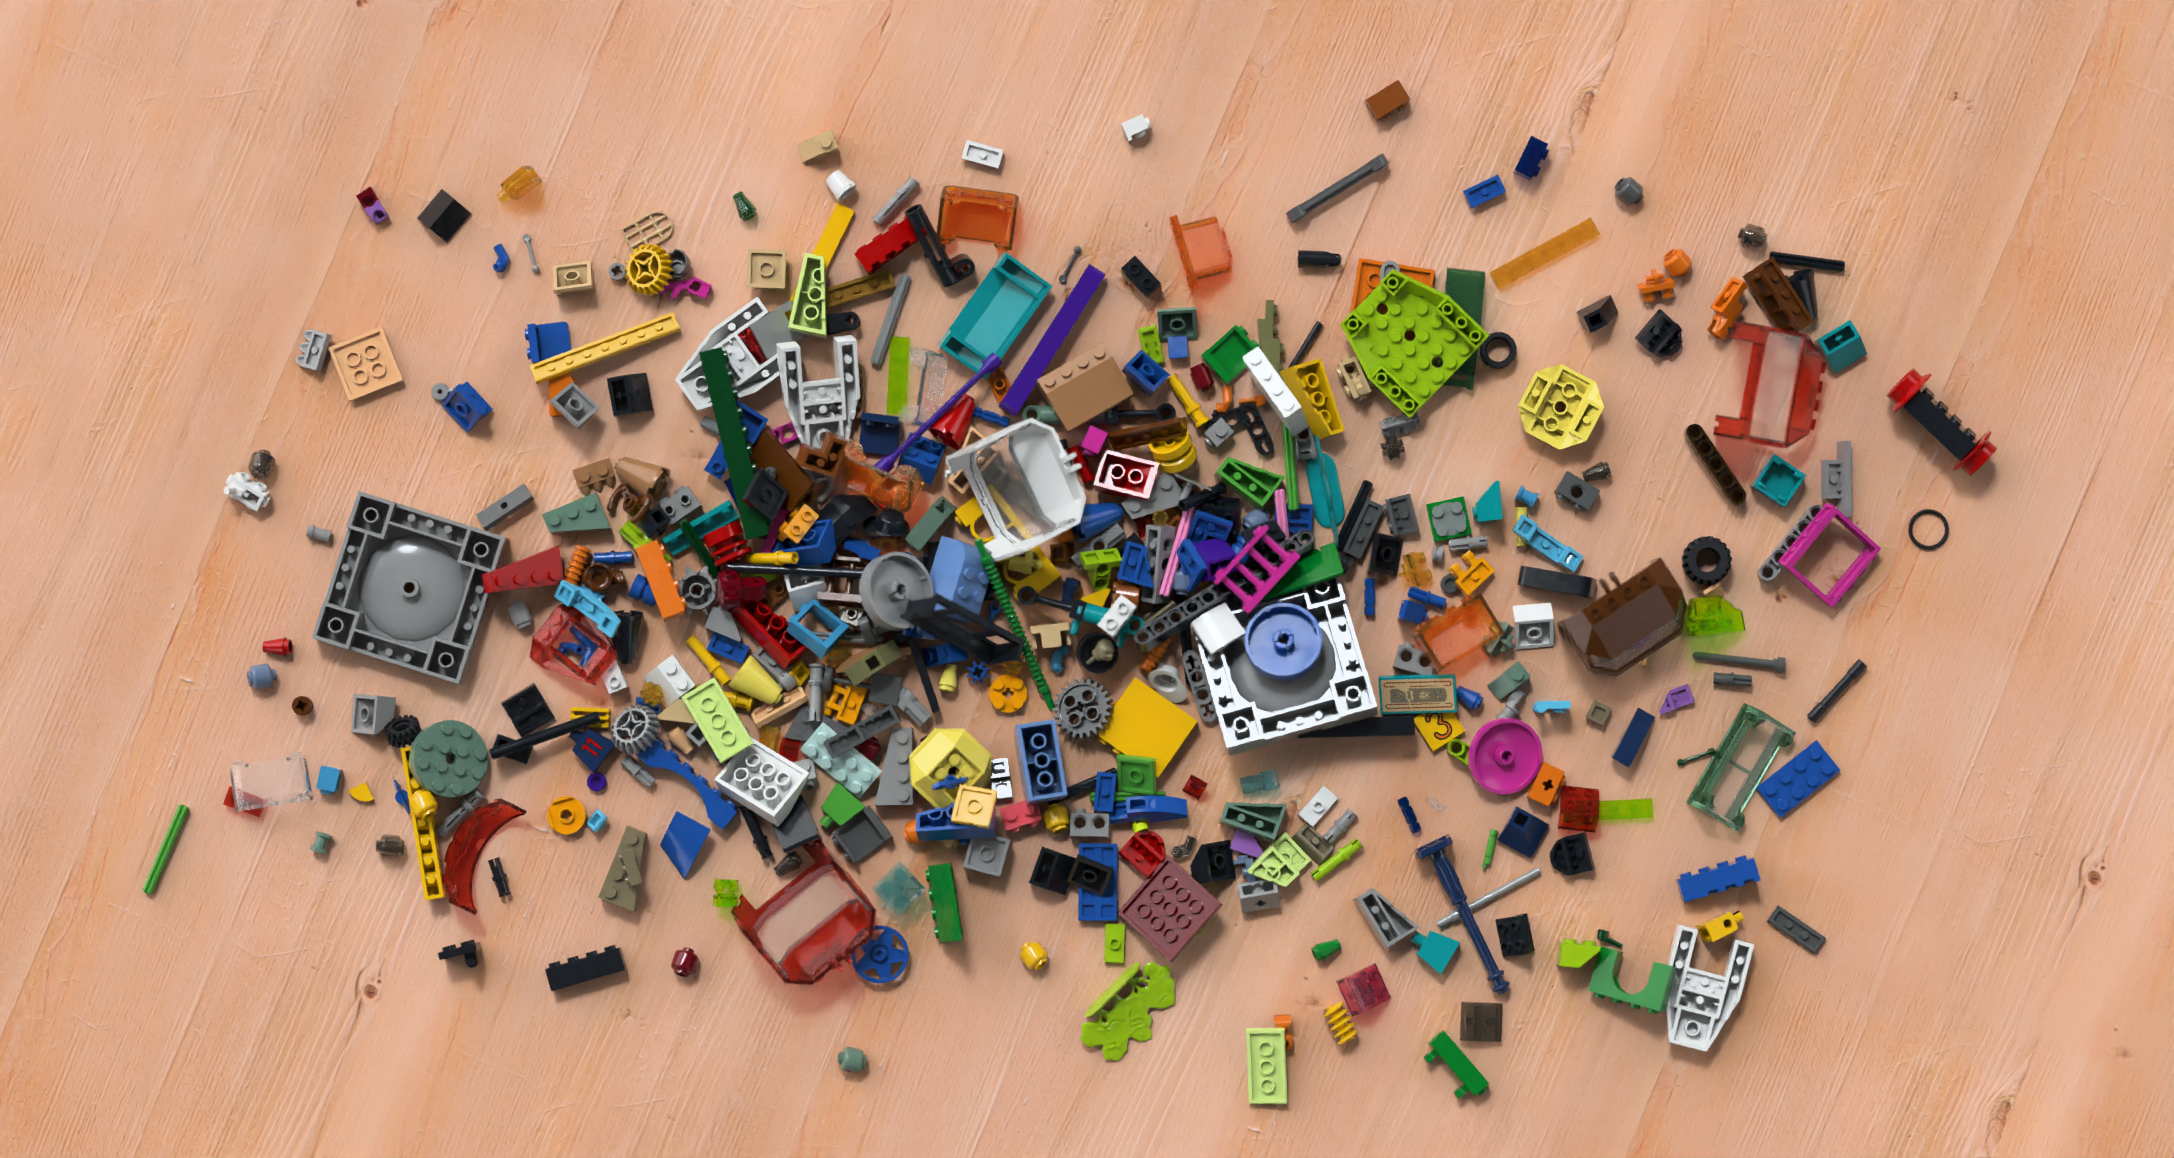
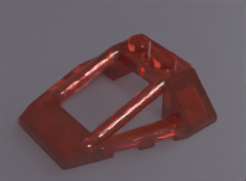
M562 603L553 610L533 636L529 658L543 669L596 685L617 658L618 653L605 633L597 628L598 624L575 607H568ZM584 617L596 634L580 622ZM569 624L599 646L583 668H580L552 646ZM554 656L569 669L560 666L550 660Z

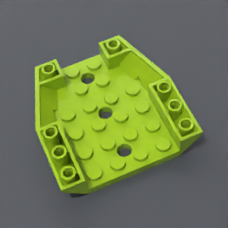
M1394 269L1384 277L1368 297L1340 324L1367 377L1409 418L1434 395L1489 337V334L1450 296ZM1380 303L1387 305L1388 311L1386 314L1378 312L1377 308ZM1407 330L1415 332L1416 336L1413 341L1406 339L1405 333ZM1435 357L1442 358L1443 365L1441 367L1433 365Z

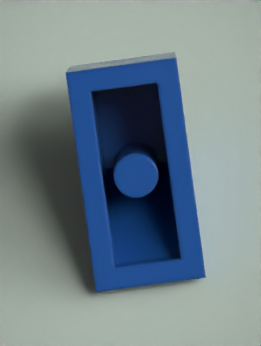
M1402 600L1397 619L1420 625L1421 621L1425 622L1428 611L1425 610V605Z

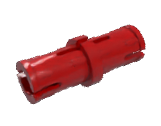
M749 329L743 330L746 335L744 336L741 332L739 337L747 345L750 353H753L760 363L766 362L763 358L765 355L754 335Z
M1077 444L1067 449L1070 454L1075 452L1077 455L1073 459L1074 464L1081 463L1082 467L1077 470L1084 484L1095 479L1089 468V462L1082 454L1079 445Z

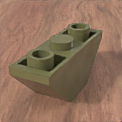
M892 639L844 671L855 687L902 657L903 654Z

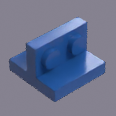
M465 382L463 385L458 384L442 404V407L467 433L493 410L468 382Z

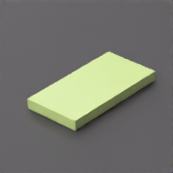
M715 677L682 696L683 701L720 763L754 744Z
M1246 1028L1249 1104H1287L1285 1028Z

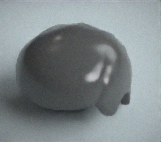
M674 249L673 252L668 253L671 256L669 260L673 262L670 267L674 269V271L670 272V275L673 277L671 279L677 280L687 275L691 262L684 251Z

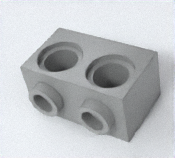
M1404 642L1403 645L1399 644L1393 667L1420 675L1432 674L1437 656L1433 654L1434 650L1422 647V650L1414 648V644ZM1403 651L1410 652V661L1404 662L1401 659ZM1422 656H1427L1430 660L1427 667H1422L1419 663Z
M1075 809L1074 813L1070 815V836L1109 837V813L1094 810V813H1086V809ZM1077 817L1085 819L1086 824L1083 828L1075 826L1074 821ZM1098 817L1103 818L1105 821L1104 827L1100 829L1096 828L1093 824L1094 820Z

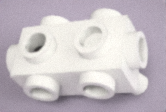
M245 472L231 474L225 482L227 487H224V493L229 494L234 500H239L251 510L258 511L261 507L265 508L271 499L268 497L270 491L266 489L267 486L262 482L252 481L250 475Z

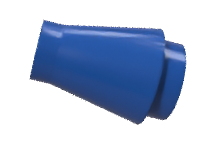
M1459 686L1457 688V697L1470 710L1476 711L1484 698L1478 692Z

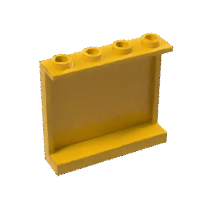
M1134 677L1115 704L1114 709L1111 710L1110 714L1113 717H1107L1110 724L1104 723L1105 731L1099 729V736L1096 739L1105 746L1107 743L1113 746L1112 751L1117 754L1156 758V777H1159L1198 721Z

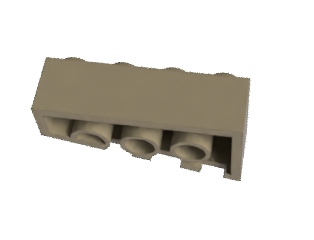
M631 826L626 827L598 898L630 911H636L639 884L634 886L627 884V872L624 873L622 866H624V862L620 861L619 854H621L620 851L632 848L641 875L646 832Z

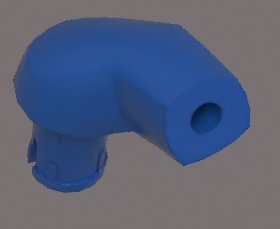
M575 623L571 626L570 633L584 648L579 666L590 670L595 654L600 653V646L586 628L579 623Z

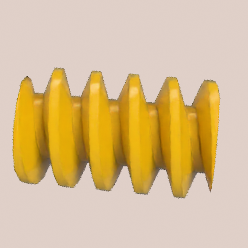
M1343 1001L1324 1009L1327 1010L1324 1018H1331L1327 1024H1334L1330 1030L1337 1031L1334 1038H1341L1337 1043L1338 1045L1356 1038L1357 1036L1354 1035L1358 1032L1357 1029H1351L1355 1025L1353 1022L1347 1023L1351 1016H1344L1348 1010L1347 1008L1341 1009L1344 1005Z

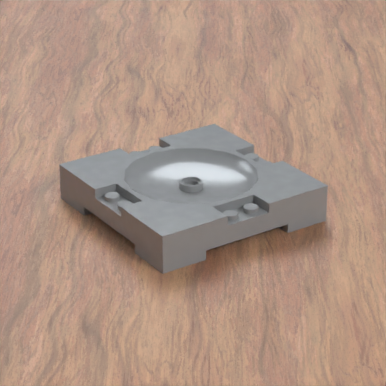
M358 491L343 545L312 638L456 684H463L490 593H484L482 574L500 567L509 538ZM408 583H413L415 586V590L412 593L406 591Z
M1339 576L1259 602L1249 614L1241 608L1244 604L1239 597L1227 603V606L1245 632L1248 623L1258 611L1276 603H1291L1301 606L1315 617L1322 632L1321 655L1313 669L1297 679L1279 681L1260 674L1247 658L1245 635L1229 643L1226 648L1211 655L1193 629L1229 756L1285 741L1284 738L1320 728L1325 730L1378 715L1377 704ZM1254 589L1248 590L1245 593L1252 596ZM1206 599V600H1205V602H1212V601H1213V599ZM1192 608L1188 612H1195L1197 609ZM1281 639L1279 642L1287 646L1288 640Z

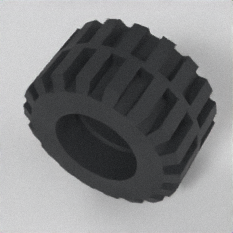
M1712 536L1695 539L1683 551L1682 568L1685 570L1684 573L1690 577V580L1698 584L1709 585L1721 581L1727 576L1732 566L1730 565L1732 561L1730 549L1720 539L1713 538ZM1709 549L1716 554L1718 563L1714 570L1704 572L1698 568L1696 556L1701 550Z

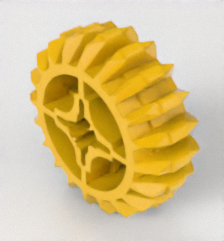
M640 245L639 249H634V254H628L630 260L625 261L628 267L624 268L628 273L624 277L628 279L627 284L632 286L631 289L647 296L658 294V290L664 291L663 285H669L667 280L673 278L670 275V272L674 271L670 267L673 264L672 260H669L671 256L666 253L664 248L658 245Z

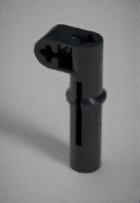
M921 204L914 205L904 212L925 252L924 257L930 261L944 288L952 286L973 274L975 265L969 255L959 254L951 259L945 251L946 245L941 243ZM922 228L926 229L935 249L937 250L941 258L940 261L937 260L932 248L930 247L922 231ZM964 262L966 263V266H967V267H965V268L962 267V263H964ZM956 264L958 265V267H959V269H960V271H961V272L958 273V274H957L955 268L953 267V266L956 265Z

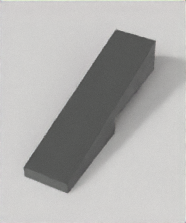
M893 704L823 743L831 758L834 759L901 722V719Z

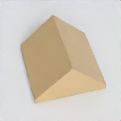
M591 261L553 266L554 294L564 295L595 290Z

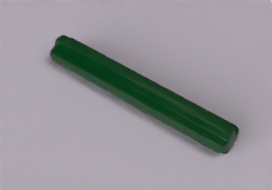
M683 519L679 522V527L703 564L708 567V571L713 579H717L718 573L721 570L718 566L715 567L713 558H711L710 553L688 519Z

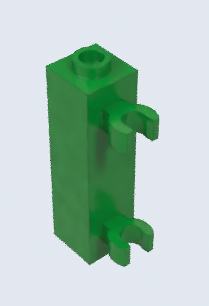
M1444 1030L1429 1041L1433 1049L1424 1058L1430 1063L1438 1055L1442 1057L1464 1083L1454 1091L1459 1099L1468 1090L1474 1096L1477 1094L1480 1096L1488 1089L1487 1085L1489 1082Z

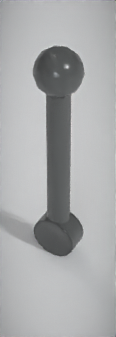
M1076 246L1074 248V254L1063 275L1059 276L1060 282L1064 283L1066 281V275L1077 254L1081 252V247Z

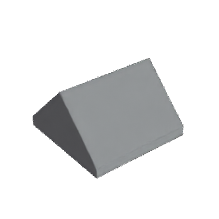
M573 382L549 401L579 430L600 409Z

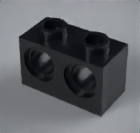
M1136 256L1131 258L1121 268L1125 276L1146 298L1161 286L1159 280Z

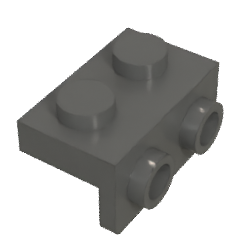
M1410 493L1385 499L1384 510L1386 515L1390 517L1391 522L1388 525L1391 534L1394 533V536L1397 537L1420 531Z

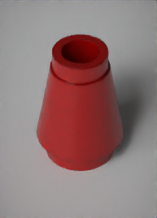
M286 637L263 642L264 653L285 657L292 653V641Z

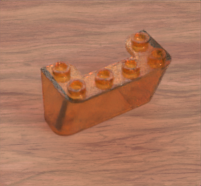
M1472 593L1461 600L1462 605L1456 608L1453 605L1445 610L1446 614L1442 617L1436 615L1428 620L1429 624L1423 622L1412 629L1414 633L1411 636L1437 672L1505 633L1481 593L1478 595Z

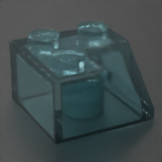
M901 861L872 887L898 916L926 890Z

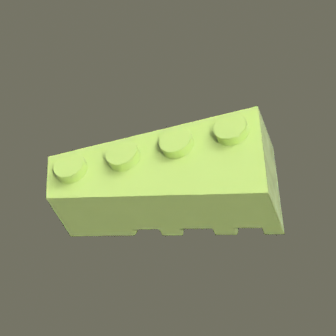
M805 253L788 328L789 331L827 339L825 259L823 256Z

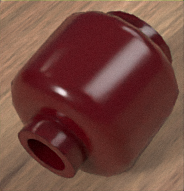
M873 736L854 748L868 760L874 762L881 750L879 740Z
M684 947L683 950L675 952L671 968L676 975L688 977L694 974L699 958L694 954L693 949Z

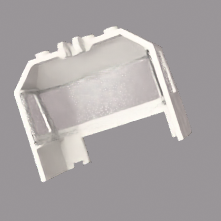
M1033 418L1004 428L946 457L948 470L945 471V478L963 469L995 539L984 545L995 562L1026 552L1079 524L1081 521L1086 496L1075 470L1082 467L1081 463L1071 466L1069 460L1074 459L1077 456L1076 453L1067 455L1054 428Z

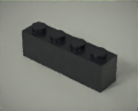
M615 945L604 948L605 952L597 953V950L585 953L586 957L581 959L578 956L567 958L568 962L560 964V961L550 963L549 968H546L545 972L551 991L626 970L627 967L621 947L616 948Z

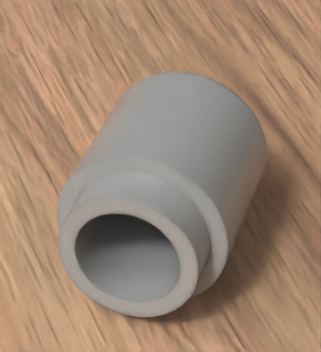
M517 600L510 603L511 607L508 608L514 626L517 625V628L520 629L532 624V616L526 602Z

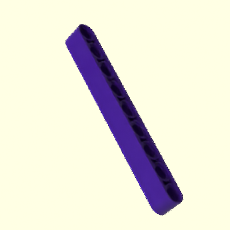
M1091 264L1088 265L998 407L1012 416H1016L1036 385L1037 380L1043 374L1101 283L1105 273Z

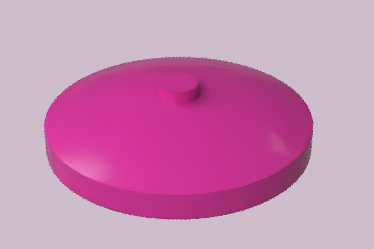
M1509 717L1498 718L1485 724L1475 734L1468 752V764L1473 778L1480 786L1496 794H1512L1528 786L1536 777L1542 762V745L1536 732L1528 724Z

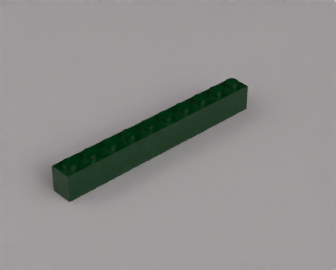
M722 347L699 352L746 540L769 535V530H772L771 523H768L742 501L757 471L755 462H751L750 455H753L751 444L746 443L745 437L748 436L746 425L742 426L740 418L744 416L741 406L737 407L736 399H739L737 388L732 387L731 381L734 380L732 369L728 370L726 362H729L727 350L723 351Z

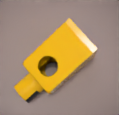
M1740 911L1735 913L1723 912L1696 925V928L1703 943L1714 942L1738 930L1737 924L1744 921V917Z

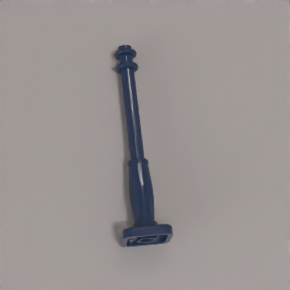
M1449 834L1444 835L1417 848L1414 852L1418 859L1428 856V859L1432 861L1437 876L1451 900V904L1455 905L1488 971L1489 976H1487V980L1492 981L1494 984L1492 991L1497 992L1498 995L1503 994L1509 990L1510 982L1504 981L1502 976L1504 970H1499L1468 907L1466 902L1467 896L1459 877L1445 854V848L1450 846L1453 841Z

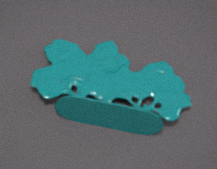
M1315 434L1316 460L1309 459L1306 464V474L1314 514L1321 526L1332 528L1334 540L1338 547L1339 534L1337 526L1345 518V508L1337 468L1334 460L1322 452L1319 438Z

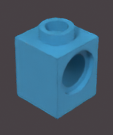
M321 766L316 786L317 789H321L320 793L332 795V792H338L342 769Z

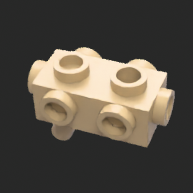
M1351 355L1340 359L1341 363L1338 364L1339 368L1336 371L1340 380L1344 379L1347 386L1344 389L1347 396H1352L1353 400L1357 398L1358 401L1368 398V393L1371 392L1370 388L1373 385L1371 380L1365 377L1360 361L1356 356L1352 358ZM1352 366L1354 372L1348 373L1347 367Z

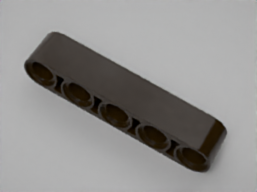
M1698 424L1687 426L1684 431L1686 440L1728 502L1732 505L1742 504L1746 500L1745 490L1703 428ZM1690 428L1698 430L1697 438H1692L1689 435ZM1702 443H1705L1709 446V452L1707 454H1703L1700 451V445ZM1713 459L1718 460L1720 463L1718 470L1711 468L1710 463ZM1724 475L1729 476L1731 479L1728 486L1723 485L1721 482V478ZM1734 491L1741 493V500L1739 502L1734 501L1732 498Z

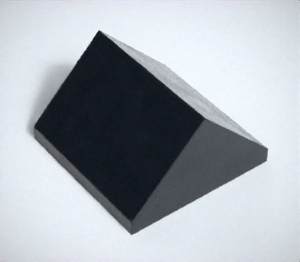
M441 189L417 218L445 242H448L472 213Z
M1375 532L1367 571L1397 576L1403 538Z
M1078 854L1067 882L1103 896L1114 868Z

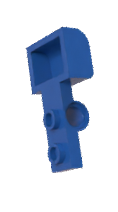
M736 400L737 407L741 406L744 416L740 418L742 426L746 425L748 436L745 439L754 444L768 418ZM720 441L704 470L721 480L728 466L722 442Z

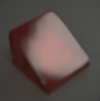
M783 737L780 743L779 755L791 762H797L801 741Z

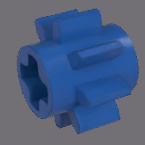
M973 661L974 667H967L968 670H971V674H968L967 677L972 676L974 678L973 683L977 679L983 684L982 678H989L985 674L989 667H982L983 661L980 665ZM976 667L984 671L981 673L982 677L980 678L977 675H973Z

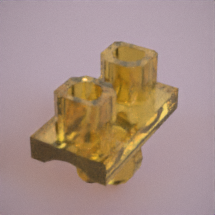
M1414 551L1403 556L1405 563L1401 566L1404 572L1399 573L1400 577L1406 576L1407 582L1412 581L1413 586L1416 588L1427 584L1426 582L1433 578L1429 569L1421 570L1420 564L1426 562L1424 552L1415 553Z

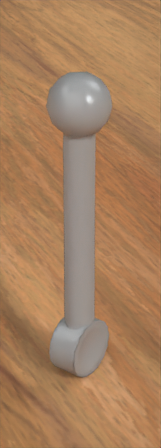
M525 234L523 236V240L527 244V248L533 265L532 271L534 273H537L539 271V267L536 265L533 251L531 248V237L530 235Z

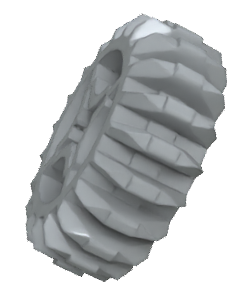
M631 704L630 709L624 707V712H618L619 717L613 718L615 723L610 725L612 728L610 731L611 740L615 747L625 754L633 755L634 752L639 754L641 750L646 752V747H652L651 743L657 741L655 736L660 734L658 730L661 728L660 720L656 713L645 705L638 704L634 706Z

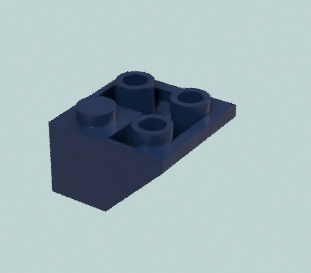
M1515 806L1497 840L1532 858L1549 824Z

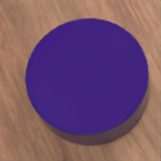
M594 772L589 775L587 785L592 791H601L606 787L607 779L604 774Z

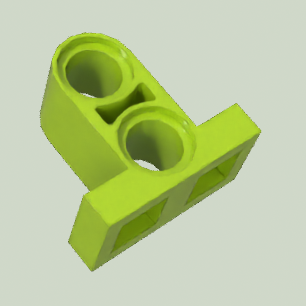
M1117 548L1080 552L1079 557L1085 571L1087 570V576L1092 587L1096 591H1101L1108 587L1111 568L1119 567L1122 559Z

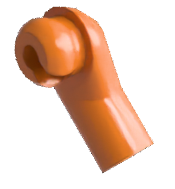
M1231 386L1222 387L1223 403L1216 404L1217 413L1224 414L1228 412L1233 400Z

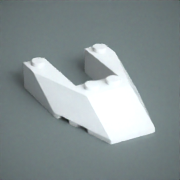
M758 297L711 329L675 378L697 411L712 406L699 352L722 347L723 351L727 350L729 362L726 363L728 370L732 369L734 380L731 383L733 388H737L739 398L756 393L780 377L777 354L759 365L739 337L741 332L744 333L743 330L750 329L749 324L769 313Z
M852 335L833 337L835 378L802 382L800 346L795 341L776 343L784 405L801 444L805 443L820 449L826 431L843 436L849 441L852 421L855 418L857 402L860 399L857 340Z
M1677 924L1668 965L1677 967L1666 1006L1668 1038L1671 1043L1707 1052L1720 1029L1740 1001L1754 944L1733 939L1723 976L1689 967L1698 930Z

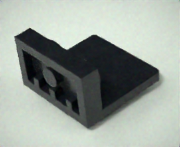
M1217 496L1211 502L1206 501L1202 503L1200 511L1232 521L1233 526L1226 542L1235 543L1240 499ZM1208 535L1206 540L1214 539L1215 537Z

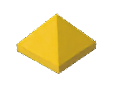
M798 660L788 674L796 679L797 686L800 687L809 677L810 671L801 660Z

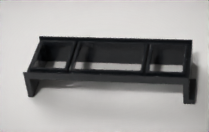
M938 593L930 598L909 600L905 613L900 615V618L991 666L1002 664L1015 665L1021 664L1023 661L1020 659L1025 643L1024 639ZM936 603L946 608L934 611ZM956 613L988 631L976 633L943 615ZM999 636L1009 643L996 644L985 637Z

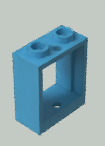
M812 599L808 604L805 602L800 607L797 615L793 614L787 622L789 626L786 632L823 659L845 636L849 625L815 599ZM809 612L833 630L825 641L799 623Z

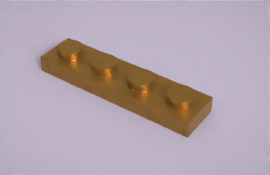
M890 268L826 288V309L895 288Z

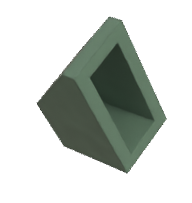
M1517 661L1487 686L1498 700H1501L1531 676L1521 663Z

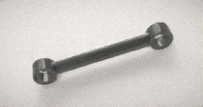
M1383 153L1351 174L1286 213L1291 223L1296 222L1320 205L1388 165V160Z

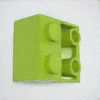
M1564 938L1563 942L1559 941L1557 965L1580 968L1600 951L1601 946L1596 945V942L1590 940H1583L1581 944L1577 943L1575 939Z

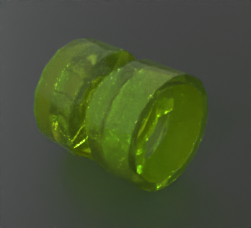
M714 879L713 890L716 891V894L713 895V906L738 907V896L735 895V892L738 891V880ZM723 889H728L729 894H722Z

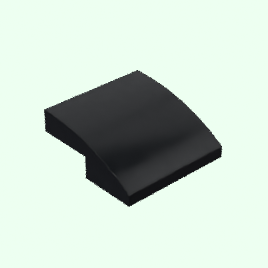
M535 683L501 702L521 737L555 718Z

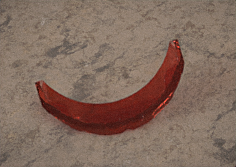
M501 798L495 799V802L484 807H478L473 811L474 815L468 821L464 820L455 832L444 858L446 868L445 873L442 874V882L445 883L448 902L476 915L477 910L473 902L472 881L481 852L490 838L503 825L514 818L525 815L527 812Z

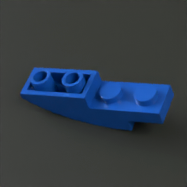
M1169 796L1126 797V802L1114 803L1113 812H1109L1111 824L1149 819L1150 823L1188 818L1187 800Z

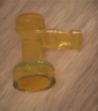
M1176 507L1166 512L1157 510L1153 514V522L1156 525H1164L1169 518L1174 515L1176 516L1178 511Z

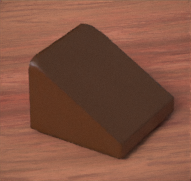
M1073 543L1050 545L1052 564L1074 562L1071 558L1074 555Z

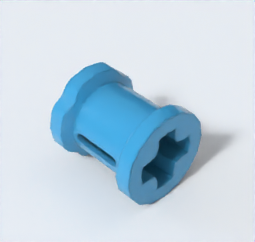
M1521 485L1514 501H1520L1532 509L1539 493L1534 494L1524 489V486Z

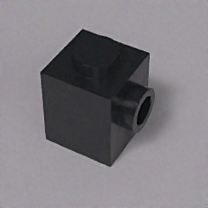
M659 505L647 512L637 524L648 538L654 535L658 537L666 531L665 527L671 519Z

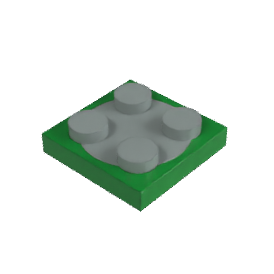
M1464 496L1426 504L1434 542L1472 534Z

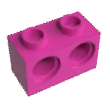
M1090 425L1081 444V448L1084 449L1083 453L1090 457H1094V454L1098 456L1108 433Z

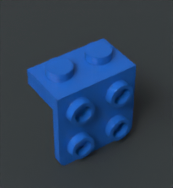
M566 322L539 325L535 323L527 324L528 329H525L526 341L529 340L530 348H527L528 360L531 359L533 364L571 350L569 329Z

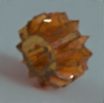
M888 536L885 538L877 537L881 541L873 540L872 542L878 545L877 549L882 550L881 555L887 554L885 548H883V545H887V542H891L893 550H889V553L903 552L898 550V547H904V543L897 544L901 537H897L895 540L891 536L890 538Z

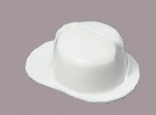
M1162 662L1156 670L1149 674V682L1161 696L1174 703H1179L1186 699L1187 689L1180 681V674L1177 668Z

